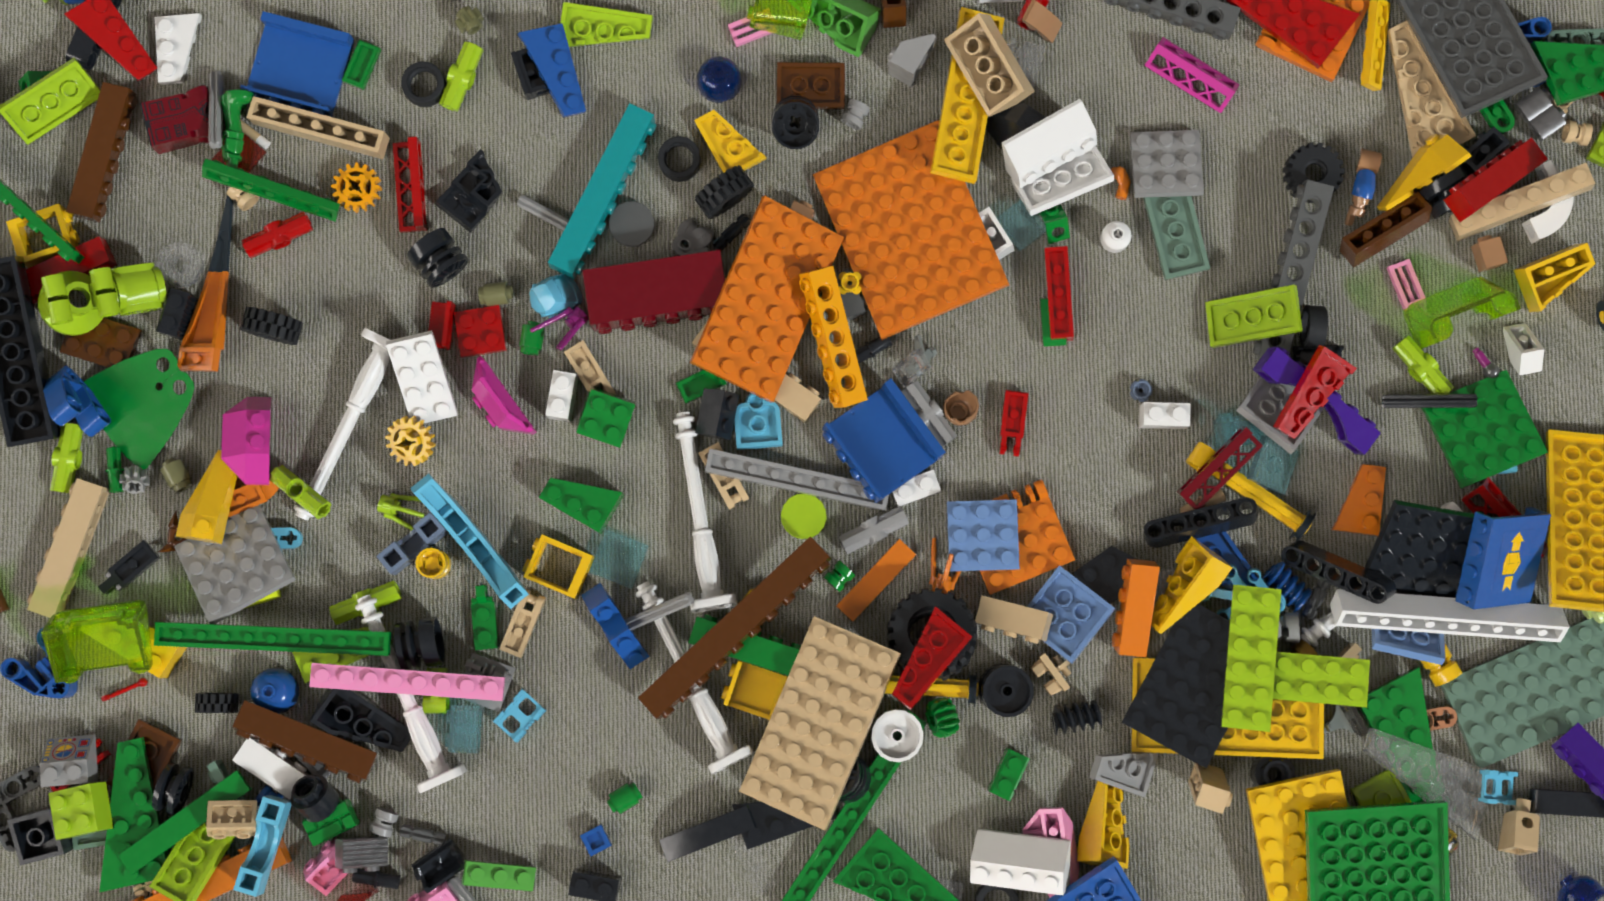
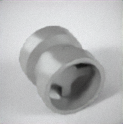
M850 99L847 104L848 110L846 113H843L840 121L848 127L861 130L863 117L868 115L870 108L861 101Z
M377 807L375 811L376 818L370 824L369 831L390 838L393 833L392 826L397 822L399 814Z

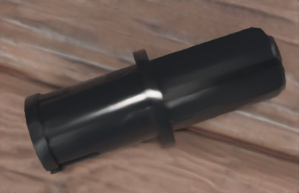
M878 337L869 343L866 341L864 346L855 350L858 364L870 357L875 358L877 353L892 346L890 338L882 340L881 337Z
M357 869V872L353 873L352 882L372 885L374 888L379 886L396 890L399 889L401 875L380 871H365L364 869Z

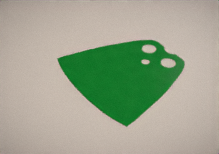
M168 349L151 350L125 359L84 381L111 419V423L104 428V431L117 447H120V451L134 465L141 467L143 470L148 468L175 431L194 393L193 380L186 372H182L178 368L176 357ZM161 357L167 358L170 363L169 369L165 372L157 369L156 363ZM177 380H182L186 384V391L181 395L176 394L173 390V384ZM158 382L162 383V390L156 389V384Z

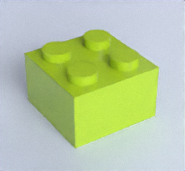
M106 782L89 783L48 793L56 840L78 837L114 828Z

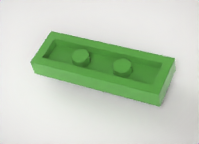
M465 860L462 884L533 891L536 867Z

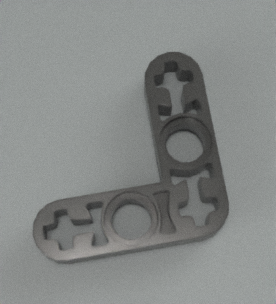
M30 766L0 782V807H4V809L0 810V815L5 813L9 816V819L15 817L16 814L10 802L41 786L40 776L37 777V780L27 783L24 780L33 776V772H39L40 774V766ZM12 781L18 782L20 786L17 794H12L9 791V785ZM0 825V842L7 851H16L14 844H10L12 840L11 832L4 833V830L9 829V825Z

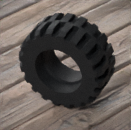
M928 588L921 589L919 594H916L915 591L908 594V598L906 600L902 598L898 602V607L893 609L890 621H888L887 642L890 649L901 653L897 666H901L904 671L915 648L910 640L911 627L917 620L931 616L936 606L972 636V639L939 676L944 681L949 679L952 674L956 676L961 672V668L963 666L966 667L970 662L976 645L977 625L976 621L973 620L971 609L965 607L966 602L961 598L957 600L954 593L948 591L947 594H944L942 589L935 588V592H929Z

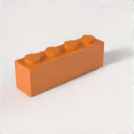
M1127 559L1126 565H1123L1122 579H1124L1123 588L1119 589L1118 600L1121 602L1120 611L1117 610L1115 615L1117 631L1112 636V647H1114L1119 655L1147 656L1160 566L1155 561Z

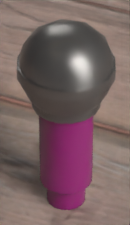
M1478 347L1474 349V356L1483 367L1484 376L1489 378L1497 377L1500 373L1499 367L1491 363Z

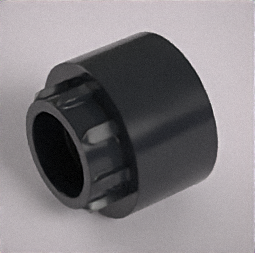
M1257 757L1250 768V777L1255 787L1292 779L1296 776L1295 768L1288 758ZM1272 767H1275L1278 773L1274 780H1270L1268 777V771Z
M320 775L303 776L294 784L291 791L292 805L308 822H319L326 819L334 812L339 802L337 791Z

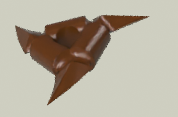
M177 510L168 525L170 527L168 529V544L158 552L176 551L174 546L187 540L183 538L178 541L175 538L179 524Z

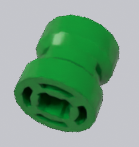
M839 560L834 565V569L831 572H827L824 578L838 592H841L845 588V583L851 581L856 575Z

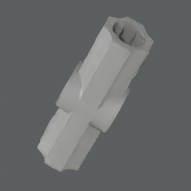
M918 381L913 382L901 391L942 447L957 437L945 420L944 413L933 399H930Z
M899 506L879 517L877 515L859 524V527L842 534L838 538L848 555L868 544L872 545L886 538L888 534L905 527L909 522L903 509Z

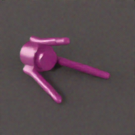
M568 307L563 312L531 328L530 332L533 333L566 316L565 323L570 330L556 346V349L562 350L589 318L579 307H575L573 310Z

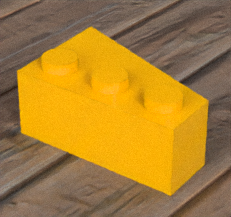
M1580 243L1514 269L1513 271L1529 312H1541L1549 302L1561 295L1564 289L1571 283L1576 282L1595 265V261L1588 243Z

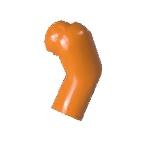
M1121 166L1112 167L1111 171L1114 174V179L1119 184L1115 197L1120 200H1126L1131 180L1125 168Z

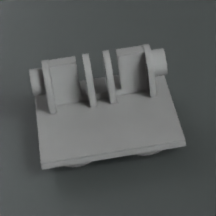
M472 652L470 659L465 664L466 670L464 674L505 677V699L516 668ZM461 698L500 712L504 699L503 701Z

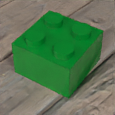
M591 386L576 427V433L620 448L636 405L635 402Z

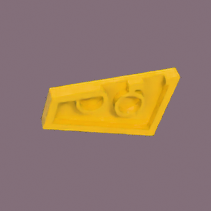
M715 110L694 120L723 173L738 165L746 171L767 159L762 152H759L751 142L739 134Z

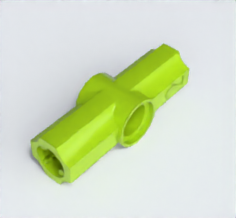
M464 42L456 63H453L448 71L447 85L439 101L441 106L453 112H458L466 91L470 90L476 77L475 70L484 51L481 47L471 42Z
M1409 335L1392 348L1408 366L1409 374L1417 382L1423 383L1431 394H1448L1452 391L1454 386L1439 370L1438 362L1430 354L1424 353Z
M66 423L64 426H61L58 446L54 448L52 453L54 470L50 491L69 493L70 487L74 483L76 470L80 468L82 463L80 446L83 431L78 424Z
M281 465L275 467L271 472L270 481L319 520L322 517H326L330 512L332 504L287 467Z
M393 580L374 589L362 590L353 594L352 598L330 606V615L335 625H340L359 616L360 618L364 617L361 610L357 611L355 609V606L358 604L357 599L370 594L371 598L377 599V603L374 604L377 611L381 607L401 600V591L396 581Z

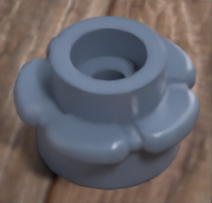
M1146 380L1134 381L1130 386V395L1134 400L1145 402L1152 395V387Z

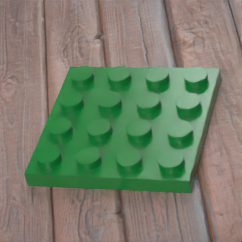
M1507 370L1500 372L1495 378L1487 377L1448 393L1476 394L1477 407L1422 408L1461 489L1548 453Z

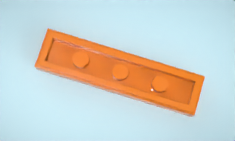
M899 539L836 607L853 622L916 554Z

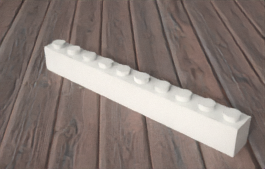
M1343 589L1336 590L1330 603L1335 626L1549 642H1561L1570 628L1563 608L1549 607V605L1524 603L1473 610L1456 602V598L1397 593L1383 603L1376 604Z

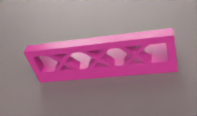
M1164 37L1160 40L1144 65L1219 113H1222L1240 85ZM1159 54L1166 59L1167 66L1159 67L1152 63V61ZM1181 68L1185 70L1186 78H1176L1173 69ZM1201 80L1204 82L1206 90L1197 91L1193 88L1192 81ZM1220 92L1226 98L1220 105L1213 101L1211 93Z

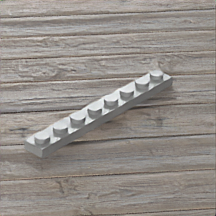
M709 449L705 473L882 511L886 510L889 497L888 495L878 503H875L873 499H868L863 491L864 486L860 481Z

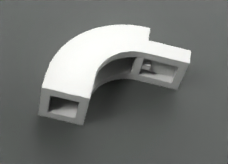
M1551 160L1542 163L1535 169L1540 180L1559 173L1557 166L1553 165ZM1574 197L1545 207L1540 215L1522 223L1531 244L1553 234L1566 222L1572 210Z

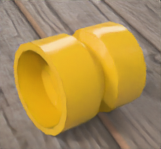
M435 548L422 550L415 561L418 572L422 576L431 579L445 577L451 568V559L448 554Z
M1446 643L1443 665L1420 660L1424 669L1430 670L1428 676L1435 687L1446 684L1462 674L1457 662L1451 661L1452 653Z

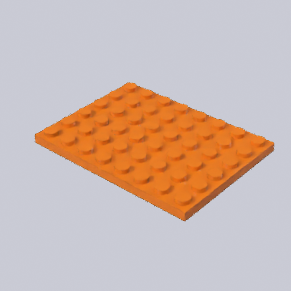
M938 120L813 174L836 232L844 237L841 244L853 272L861 274L859 286L882 340L1009 286V282L966 183L930 173L939 127Z

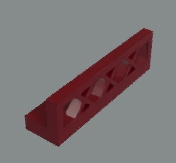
M1242 426L1176 492L1194 510L1201 508L1263 445L1252 435L1253 433L1247 427ZM1247 439L1255 444L1249 452H1240V446ZM1231 455H1236V465L1232 469H1223V463ZM1214 472H1219V482L1216 485H1207V479ZM1212 488V489L1206 494V489ZM1197 489H1203V498L1195 504L1189 497Z

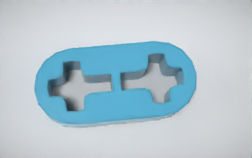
M291 527L272 528L281 549H295L303 542V535L298 529ZM292 532L293 535L297 536V540H293L291 544L290 541L283 540V536H290Z

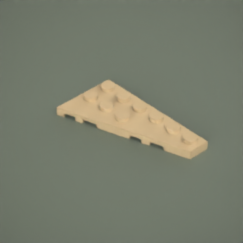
M1406 20L1389 29L1387 35L1412 158L1419 148L1426 144L1425 140L1434 134H1448L1460 145L1475 138L1476 134L1467 118H1460L1408 21Z

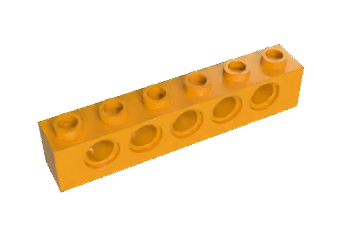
M828 266L799 274L800 288L804 292L806 299L805 308L812 322L811 331L818 345L817 354L824 368L823 377L830 391V402L834 408H844L867 401L834 267ZM819 288H820L821 291H822V297H821V298L818 296V289H819ZM824 311L828 314L827 320L824 318ZM830 333H832L834 337L832 343L829 339ZM836 355L839 357L838 365L835 362ZM842 378L845 380L844 388L841 385Z

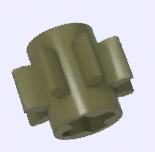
M466 6L457 12L456 17L458 19L455 20V23L462 34L467 31L469 35H472L482 28L483 24L481 22L484 18L477 7L472 10L470 6Z

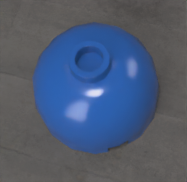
M271 668L259 673L253 680L250 688L251 699L255 705L278 714H282L297 703L300 694L297 680H295L292 673L282 668Z

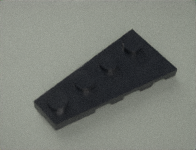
M763 802L732 804L734 810L749 805L757 826L742 833L747 850L813 827V825ZM833 814L831 820L836 819L835 814Z

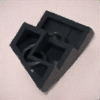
M481 149L467 162L466 167L451 182V186L436 200L435 204L470 233L487 215L502 194L500 185L495 180L494 173L484 157L485 154Z

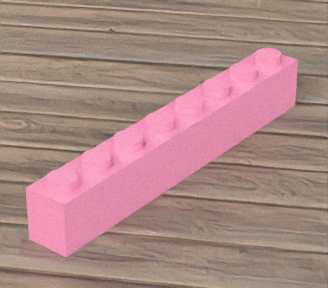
M312 663L309 687L503 701L505 677Z

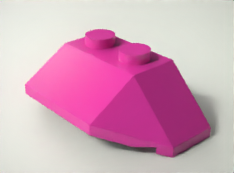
M482 356L478 357L472 384V392L475 396L472 399L480 409L485 408L488 413L485 417L494 428L497 425L501 430L531 435L537 433Z
M246 397L223 414L221 460L245 485H269L271 397Z

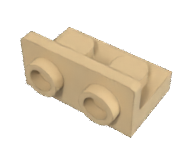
M257 800L208 801L207 836L214 839H224L226 836L247 839L255 836Z

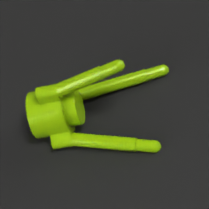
M391 493L390 496L383 494L379 499L377 511L384 513L385 518L391 519L412 531L414 529L412 525L395 515L400 511L423 518L424 513L402 507L401 502L398 501L421 502L418 497Z

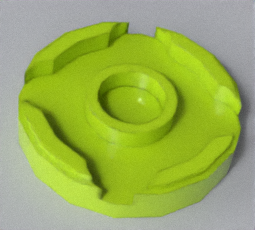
M808 494L792 496L783 505L781 511V522L786 532L792 537L801 540L818 535L824 528L827 519L823 503L817 497Z

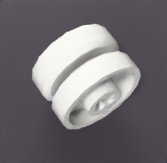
M893 709L884 712L876 719L872 727L871 739L874 749L881 757L888 761L903 762L911 759L918 753L923 744V730L920 722L913 714L905 710ZM895 731L901 732L902 737H900V740L893 738Z

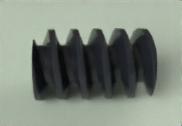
M1091 700L1090 706H1088L1086 701H1082L1080 708L1077 703H1072L1071 709L1068 704H1063L1062 711L1058 705H1055L1053 713H1051L1055 735L1058 734L1059 728L1062 729L1064 734H1067L1068 727H1071L1073 733H1075L1077 725L1081 727L1082 731H1085L1086 724H1089L1091 729L1094 730L1095 723L1097 722L1102 729V716L1095 700Z

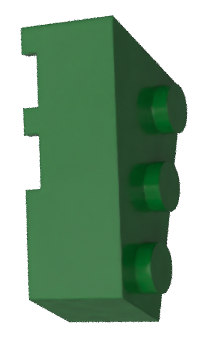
M550 478L539 498L602 534L625 494Z

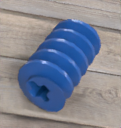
M1279 562L1271 566L1261 578H1268L1266 583L1268 587L1274 584V589H1282L1281 594L1288 598L1286 606L1289 607L1294 604L1293 612H1296L1308 601L1312 589L1307 588L1303 590L1305 582L1297 583L1299 577L1297 575L1290 577L1292 570L1290 568L1283 570L1285 563Z

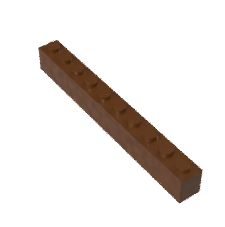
M810 536L647 688L638 699L656 719H661L662 717L667 719L674 713L675 709L673 707L678 702L684 703L692 696L691 690L697 685L701 687L709 680V673L714 669L718 671L727 663L725 658L731 653L734 655L744 647L743 642L748 637L751 639L762 630L760 626L766 620L771 622L779 614L777 610L783 604L788 606L796 598L794 594L800 588L805 590L813 582L811 578L817 572L822 574L831 565L829 561L832 558Z

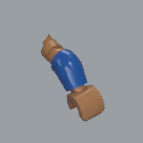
M1361 148L1360 159L1356 167L1357 175L1351 192L1354 203L1349 207L1345 225L1352 226L1355 216L1364 217L1366 212L1364 206L1368 205L1375 192V175L1380 168L1382 153Z

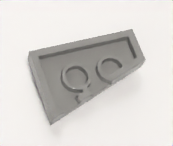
M1133 752L1096 755L1089 778L1145 798L1159 753Z

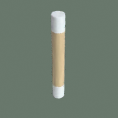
M241 120L242 132L261 147L267 149L271 142Z

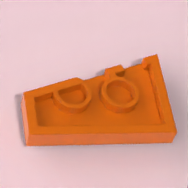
M1366 464L1360 466L1346 501L1339 511L1340 514L1331 530L1372 536L1379 535L1386 467Z

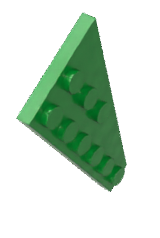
M1534 41L1530 44L1548 76L1546 83L1557 106L1604 92V45Z
M1415 667L1369 691L1367 708H1359L1411 802L1440 801L1441 794L1420 667Z
M144 737L117 744L110 801L114 828L108 829L106 833L99 893L153 881L168 857L167 851H165L133 875L129 873L118 857L123 851L161 825L159 811L152 808L154 785Z
M880 828L832 881L875 901H960Z

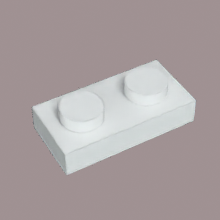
M934 470L913 477L892 493L897 507L939 493L941 489Z

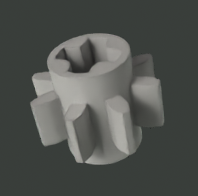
M135 465L129 468L125 467L124 474H120L119 483H122V490H126L131 494L144 492L145 486H149L150 477L147 476L146 469L143 470Z

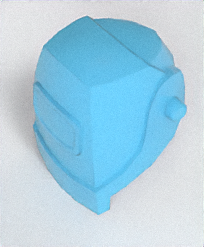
M564 274L555 275L542 280L538 284H533L529 293L531 307L541 317H549V319L563 312L566 308L570 307L573 309L583 302L581 291L575 280Z

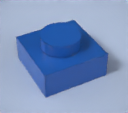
M602 824L580 835L590 857L612 846Z

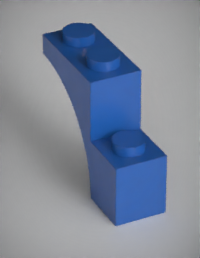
M601 583L581 595L590 613L600 624L608 641L629 669H632L649 657L647 651L637 639Z

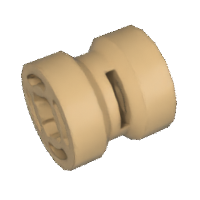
M1567 120L1562 130L1561 140L1564 143L1577 142L1578 145L1587 146L1592 137L1593 126L1590 123L1577 124L1576 121Z
M230 187L227 191V195L232 200L237 201V206L242 211L252 208L260 197Z

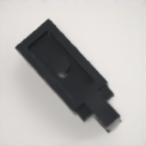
M146 540L141 541L107 570L108 572L105 576L108 579L99 585L98 588L103 594L107 595L115 589L118 591L122 590L160 559L159 555Z

